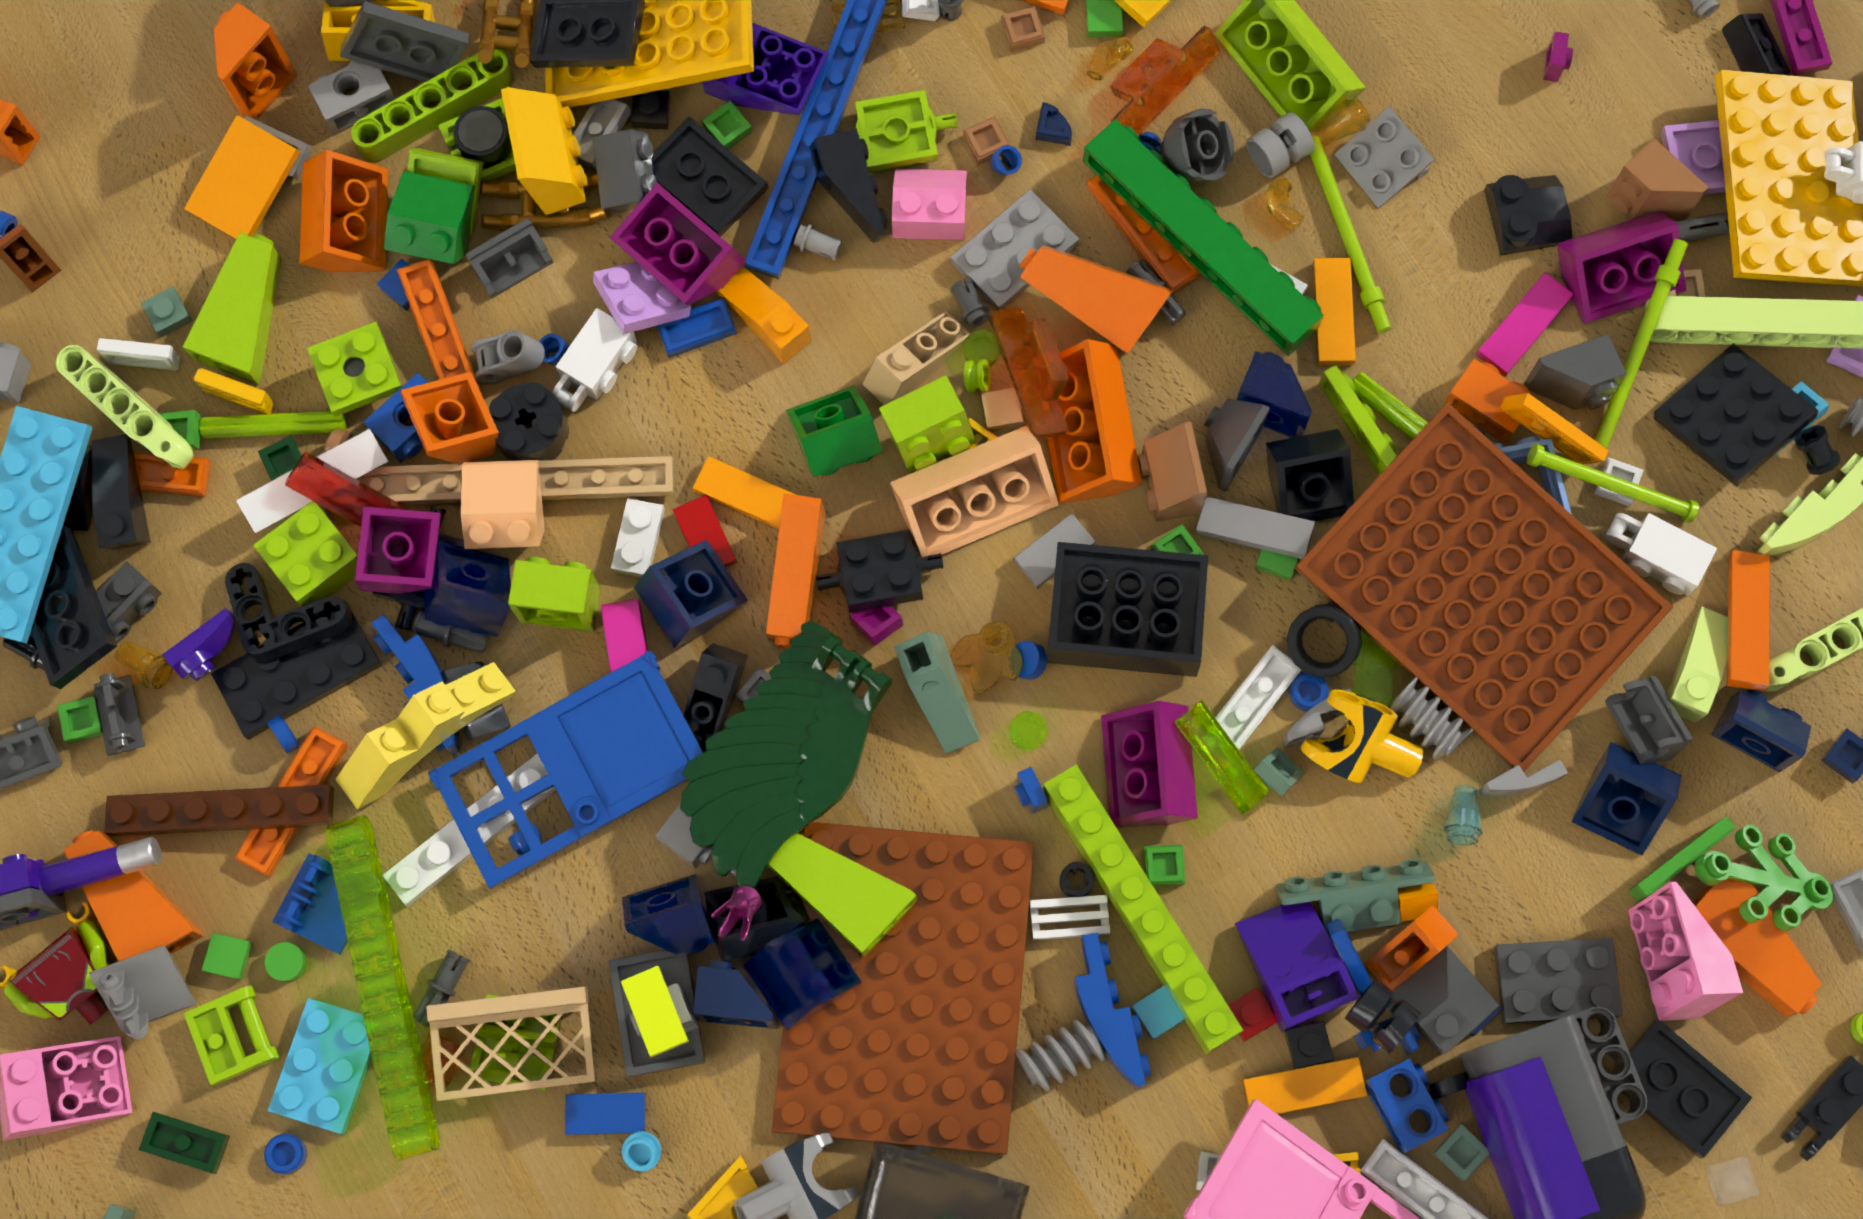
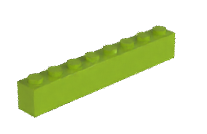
M1077 764L1044 783L1043 792L1048 803L1086 864L1092 869L1096 880L1162 986L1165 985L1185 1017V1023L1205 1055L1239 1035L1243 1031L1241 1025Z

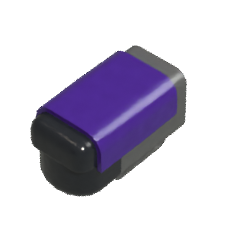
M1600 1006L1592 1007L1459 1054L1469 1081H1466L1467 1088L1465 1092L1514 1219H1642L1644 1217L1646 1208L1645 1192L1618 1125L1643 1115L1648 1102L1617 1020L1611 1011ZM1589 1016L1596 1018L1600 1023L1601 1029L1598 1036L1592 1035L1587 1029V1019ZM1604 1054L1610 1055L1615 1061L1616 1067L1613 1074L1607 1073L1602 1067V1057ZM1620 1092L1625 1093L1630 1099L1631 1105L1627 1113L1620 1110L1617 1105V1096Z

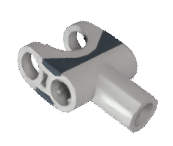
M823 1133L798 1141L762 1160L761 1164L770 1182L733 1201L738 1219H778L786 1214L789 1219H828L860 1196L856 1185L844 1191L843 1189L828 1190L820 1186L814 1179L812 1164L816 1155L834 1143L830 1133Z

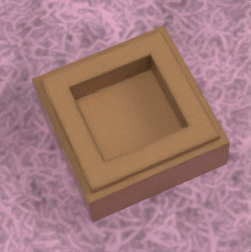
M1036 6L1001 15L1002 25L1011 51L1045 42V34Z
M995 116L963 130V137L978 165L991 160V156L996 149L1006 145L1010 146Z

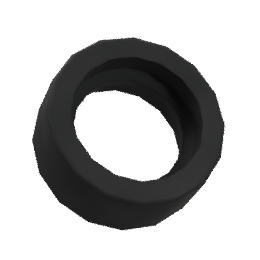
M1332 604L1315 605L1300 613L1290 625L1287 635L1288 653L1294 664L1304 673L1318 678L1333 677L1347 670L1358 658L1362 646V635L1359 626L1346 612ZM1327 618L1337 622L1343 628L1346 634L1347 645L1339 659L1329 663H1321L1307 655L1303 647L1302 637L1306 627L1311 622Z

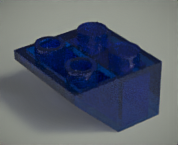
M819 918L768 942L743 965L787 1031L812 1018L862 982Z

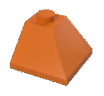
M472 372L401 390L400 394L427 456L460 465L464 462H471L494 455L495 439L498 438L499 432Z

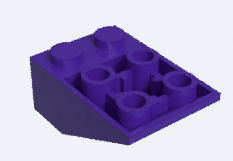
M752 23L754 72L702 82L704 93L726 102L731 101L734 105L740 107L800 115L829 55L828 52Z
M1310 902L1279 905L1235 923L1270 1008L1276 1016L1281 1032L1350 1005L1359 999L1341 956Z

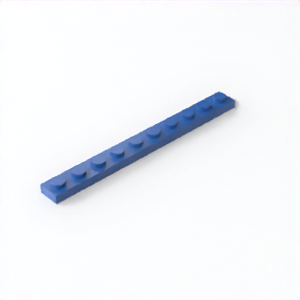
M847 0L827 51L829 55L813 86L746 256L745 268L776 279L780 278L818 181L809 146L816 137L837 132L888 0Z

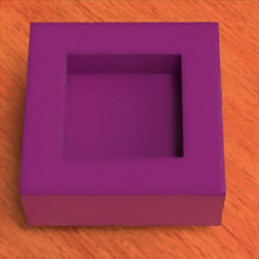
M1554 32L1547 47L1543 80L1558 82L1563 70H1569L1572 62L1573 48H1568V33Z
M890 605L857 611L849 615L851 625L873 646L903 626L902 616Z

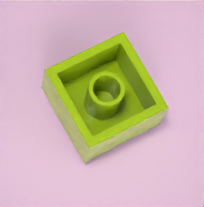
M947 375L879 407L891 438L909 474L931 466L951 455L954 456L962 453L976 443L966 412Z
M314 500L253 545L301 607L331 596L352 580L356 574L358 555Z
M528 557L527 561H515L508 605L520 623L594 632L601 588L592 570L587 569V565L583 563L567 561L564 566L550 564V561L544 558Z

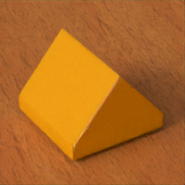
M1433 883L1398 888L1401 923L1417 919L1432 905L1438 910V892Z

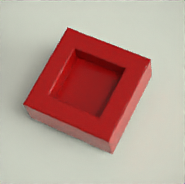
M1258 987L1228 1005L1243 1029L1239 1034L1243 1042L1278 1022Z

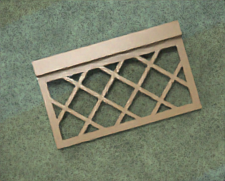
M587 987L426 1006L427 1021L430 1024L437 1101L595 1082ZM580 1011L582 1028L571 1041L556 1029L554 1025L564 1013ZM557 1014L551 1023L541 1017ZM529 1017H535L547 1027L533 1045L515 1032L521 1022ZM517 1019L511 1028L502 1022L504 1020ZM488 1022H495L507 1031L493 1050L475 1036L483 1025ZM478 1024L472 1032L463 1027V1025ZM456 1027L467 1036V1039L454 1055L441 1046L439 1028ZM550 1030L568 1044L554 1063L536 1049ZM511 1035L529 1049L515 1068L497 1054ZM582 1035L584 1050L575 1044ZM471 1040L489 1054L476 1072L457 1059ZM571 1048L585 1057L587 1074L570 1076L558 1067ZM442 1053L450 1059L444 1067ZM532 1053L550 1066L541 1080L530 1081L518 1071ZM493 1058L511 1071L501 1085L491 1086L479 1076ZM455 1063L468 1073L471 1078L461 1090L445 1092L444 1074ZM554 1070L563 1076L548 1079ZM514 1075H516L523 1081L520 1083L508 1084L510 1080L514 1077ZM475 1080L484 1086L468 1089Z

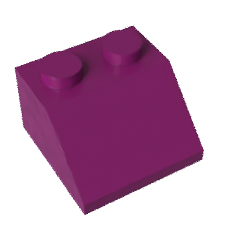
M363 507L355 581L360 590L401 594L433 588L441 514L436 512Z

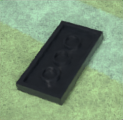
M64 525L31 629V634L49 684L59 689H62L117 647L73 529Z
M346 600L343 601L352 613V621L349 627L340 634L267 662H256L246 653L211 673L246 739L249 740L269 729L270 727L267 722L279 715V717L282 716L285 720L382 666ZM336 610L330 612L329 621L335 619ZM313 617L311 620L314 622L315 626L318 627L319 625L315 621L317 620V618ZM303 622L290 629L288 636L295 637L302 634L306 628V623Z

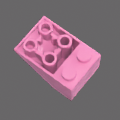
M1677 882L1668 883L1628 910L1630 925L1635 934L1641 964L1646 973L1651 991V1000L1655 1005L1659 1021L1699 1019L1743 993L1732 954Z
M121 1036L0 1054V1120L3 1141L46 1134L133 1113Z

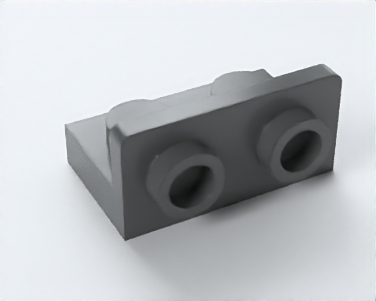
M127 561L96 592L115 643L120 642L128 635L131 629L130 626L140 615H146L155 607L157 598L162 594Z
M35 716L28 717L13 725L15 730L0 734V789L58 768L63 764L48 730L51 725L48 717L37 721Z

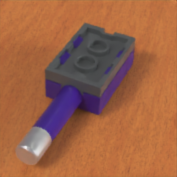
M148 837L53 864H46L42 859H29L25 854L11 855L3 858V864H0V930L67 912L65 897H62L66 891L160 865L162 853L159 843L153 837Z

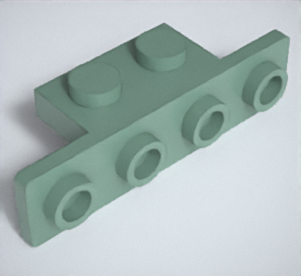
M1408 859L1401 861L1399 865L1389 867L1369 865L1363 867L1361 871L1350 873L1330 871L1325 873L1323 877L1311 879L1292 877L1287 879L1285 883L1276 884L1275 887L1282 905L1319 900L1320 919L1328 935H1330L1325 924L1337 918L1341 920L1346 932L1401 924L1398 888L1435 882V875L1427 862Z

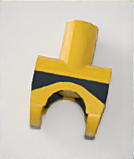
M1339 689L1331 690L1326 701L1333 708L1345 714L1344 716L1347 718L1346 727L1340 735L1333 739L1324 740L1318 738L1314 740L1305 738L1300 747L1302 752L1312 761L1333 774L1356 783H1361L1364 780L1372 763L1407 778L1415 775L1422 763L1423 748L1389 733L1398 715L1387 706L1365 696Z

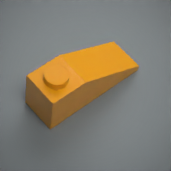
M743 265L722 289L716 291L721 298H725L726 303L783 364L811 342L809 325L783 298Z

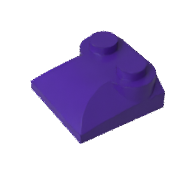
M223 609L162 654L163 657L182 679L187 680L190 677L194 681L202 679L215 669L211 662L225 650L232 639L235 630L234 615L228 609Z

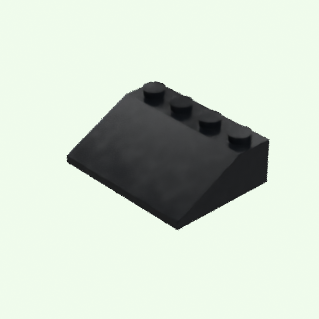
M1058 542L1047 663L1197 677L1202 657L1208 556Z

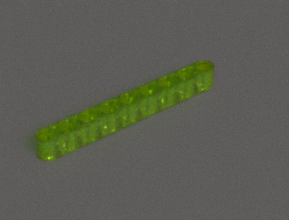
M366 815L328 825L326 827V840L388 1137L394 1156L398 1161L438 1150L440 1139L376 839L371 822Z

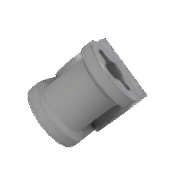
M508 330L505 333L490 338L474 341L472 343V352L476 354L478 371L475 373L476 381L483 384L499 383L509 377L538 368L544 359L545 350L540 341L516 330Z

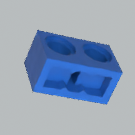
M1410 1058L1364 1081L1367 1093L1401 1153H1405L1449 1130L1445 1124L1449 1119L1443 1105L1438 1099L1432 1100L1425 1087L1429 1085V1081L1424 1070L1418 1063L1413 1065ZM1393 1076H1400L1407 1082L1408 1092L1405 1097H1398L1390 1090L1389 1084ZM1413 1111L1422 1113L1427 1119V1128L1423 1133H1417L1410 1127L1409 1117Z

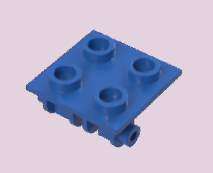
M309 853L272 922L341 955L377 885L333 865L317 855Z

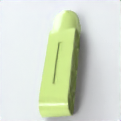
M78 345L66 346L59 352L56 359L58 371L130 438L149 449L156 457L164 459L174 468L183 470L191 462L194 454L189 443L173 429L168 421L101 360Z
M1863 608L1770 658L1769 687L1765 692H1776L1798 679L1810 678L1863 650ZM1832 635L1842 638L1845 649H1840L1833 643ZM1800 651L1811 656L1813 666H1808L1801 661Z

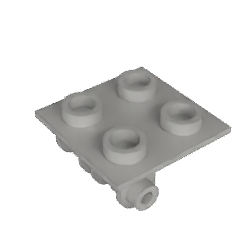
M1390 106L1334 154L1378 208L1382 207L1415 177L1420 179L1425 176L1430 170L1428 166L1435 161Z
M165 945L89 972L92 981L121 1031H125L127 1036L133 1037L135 1040L146 1036L148 1021L196 1004L193 995Z

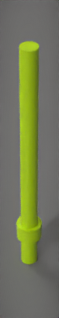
M1312 136L1315 149L1310 156L1347 254L1351 258L1352 267L1362 290L1359 296L1364 309H1369L1378 334L1388 332L1392 327L1383 306L1385 302L1383 293L1379 286H1375L1319 136Z
M1673 240L1664 265H1659L1654 278L1657 282L1623 366L1627 374L1619 383L1618 390L1613 392L1594 439L1606 449L1671 287L1676 286L1681 274L1678 269L1688 246V243L1683 240Z

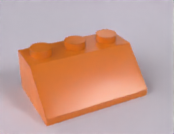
M237 2L231 10L221 15L214 28L217 76L243 118L248 116L258 120L297 76V73L272 27Z
M327 149L303 163L299 264L330 273L370 272L386 269L384 242L388 205L387 168Z

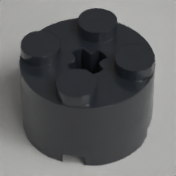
M524 383L507 388L492 400L489 412L499 432L498 438L495 441L507 459L510 461L555 460L559 456L568 438L569 426L561 405L552 392L544 388L540 383ZM532 422V427L526 429L525 425Z

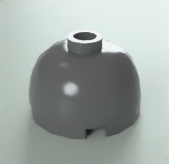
M1197 109L1176 118L1164 134L1162 148L1166 165L1174 174L1182 175L1191 183H1207L1223 177L1227 173V171H1224L1227 163L1233 161L1234 140L1230 128L1225 121L1219 122L1213 116V114L1217 113L1210 109Z

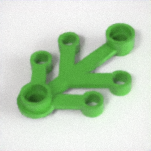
M1746 825L1735 833V841L1742 850L1750 855L1760 869L1733 863L1726 854L1717 851H1710L1699 857L1695 862V873L1700 881L1706 885L1714 886L1729 878L1765 887L1756 896L1740 904V914L1748 923H1756L1765 918L1768 913V907L1784 892L1794 894L1795 899L1789 905H1785L1773 913V921L1777 928L1782 931H1789L1797 927L1801 923V915L1806 910H1823L1833 900V891L1829 882L1822 875L1816 872H1809L1794 854L1796 845L1793 838L1786 833H1780L1768 841V849L1773 857L1783 862L1793 877L1786 876L1761 846L1763 836L1761 831L1754 825Z

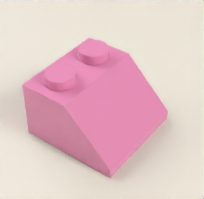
M895 169L892 199V237L964 240L967 171Z

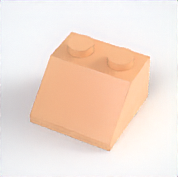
M538 460L464 462L462 464L461 522L465 549L540 546L545 525Z

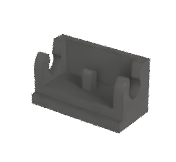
M529 218L465 254L473 271L491 299L554 263L547 251L546 245Z
M1657 676L1625 683L1623 687L1626 692L1610 695L1605 700V703L1638 761L1642 765L1672 760L1693 740V737Z

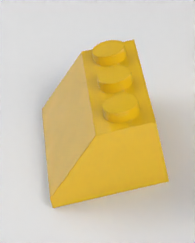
M509 87L501 89L517 177L520 183L545 215L586 202L583 187L587 186L588 183L582 166L578 164L577 157L581 156V149L576 137L572 135L571 128L575 126V119L569 106L563 107L555 94Z

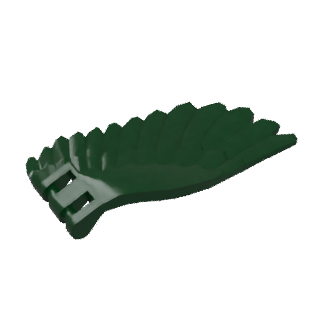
M808 621L802 624L801 631L803 633L791 639V647L780 654V663L769 671L772 679L762 682L756 688L759 695L751 697L743 703L745 711L731 716L724 723L727 728L726 730L715 733L705 741L707 751L690 760L682 773L683 777L689 781V784L682 792L680 809L687 817H692L689 830L693 843L701 848L713 844L712 861L715 871L722 877H726L732 869L736 870L739 886H749L755 889L762 874L782 844L808 826L809 823L822 817L842 800L857 774L872 713L893 681L884 672L877 673L871 668L872 663L855 650L848 651L842 646V640L816 622ZM833 659L840 663L834 678L825 672ZM862 681L869 685L864 699L855 694Z

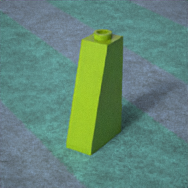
M240 232L183 348L195 361L258 385L262 377L282 258L274 248V243L267 237L260 234H254L251 237Z
M798 833L782 844L768 865L782 881L863 957L873 949L917 902V895L910 889Z

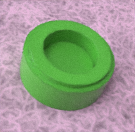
M281 942L269 949L265 957L267 973L280 982H292L298 979L306 968L304 952L301 948L289 942Z

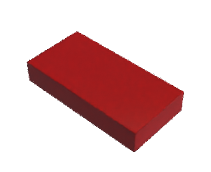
M707 495L672 509L689 548L707 540L726 568L737 563Z

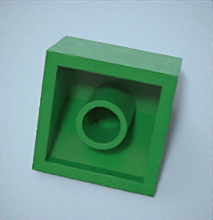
M404 171L387 214L384 250L455 264L464 258L468 250L475 185Z
M855 385L786 410L803 457L813 478L819 475L827 476L834 474L839 468L852 463L867 462L874 455L883 452L871 413Z

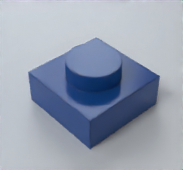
M1032 767L1018 772V784L1013 786L1022 807L1029 805L1033 814L1047 808L1048 800Z

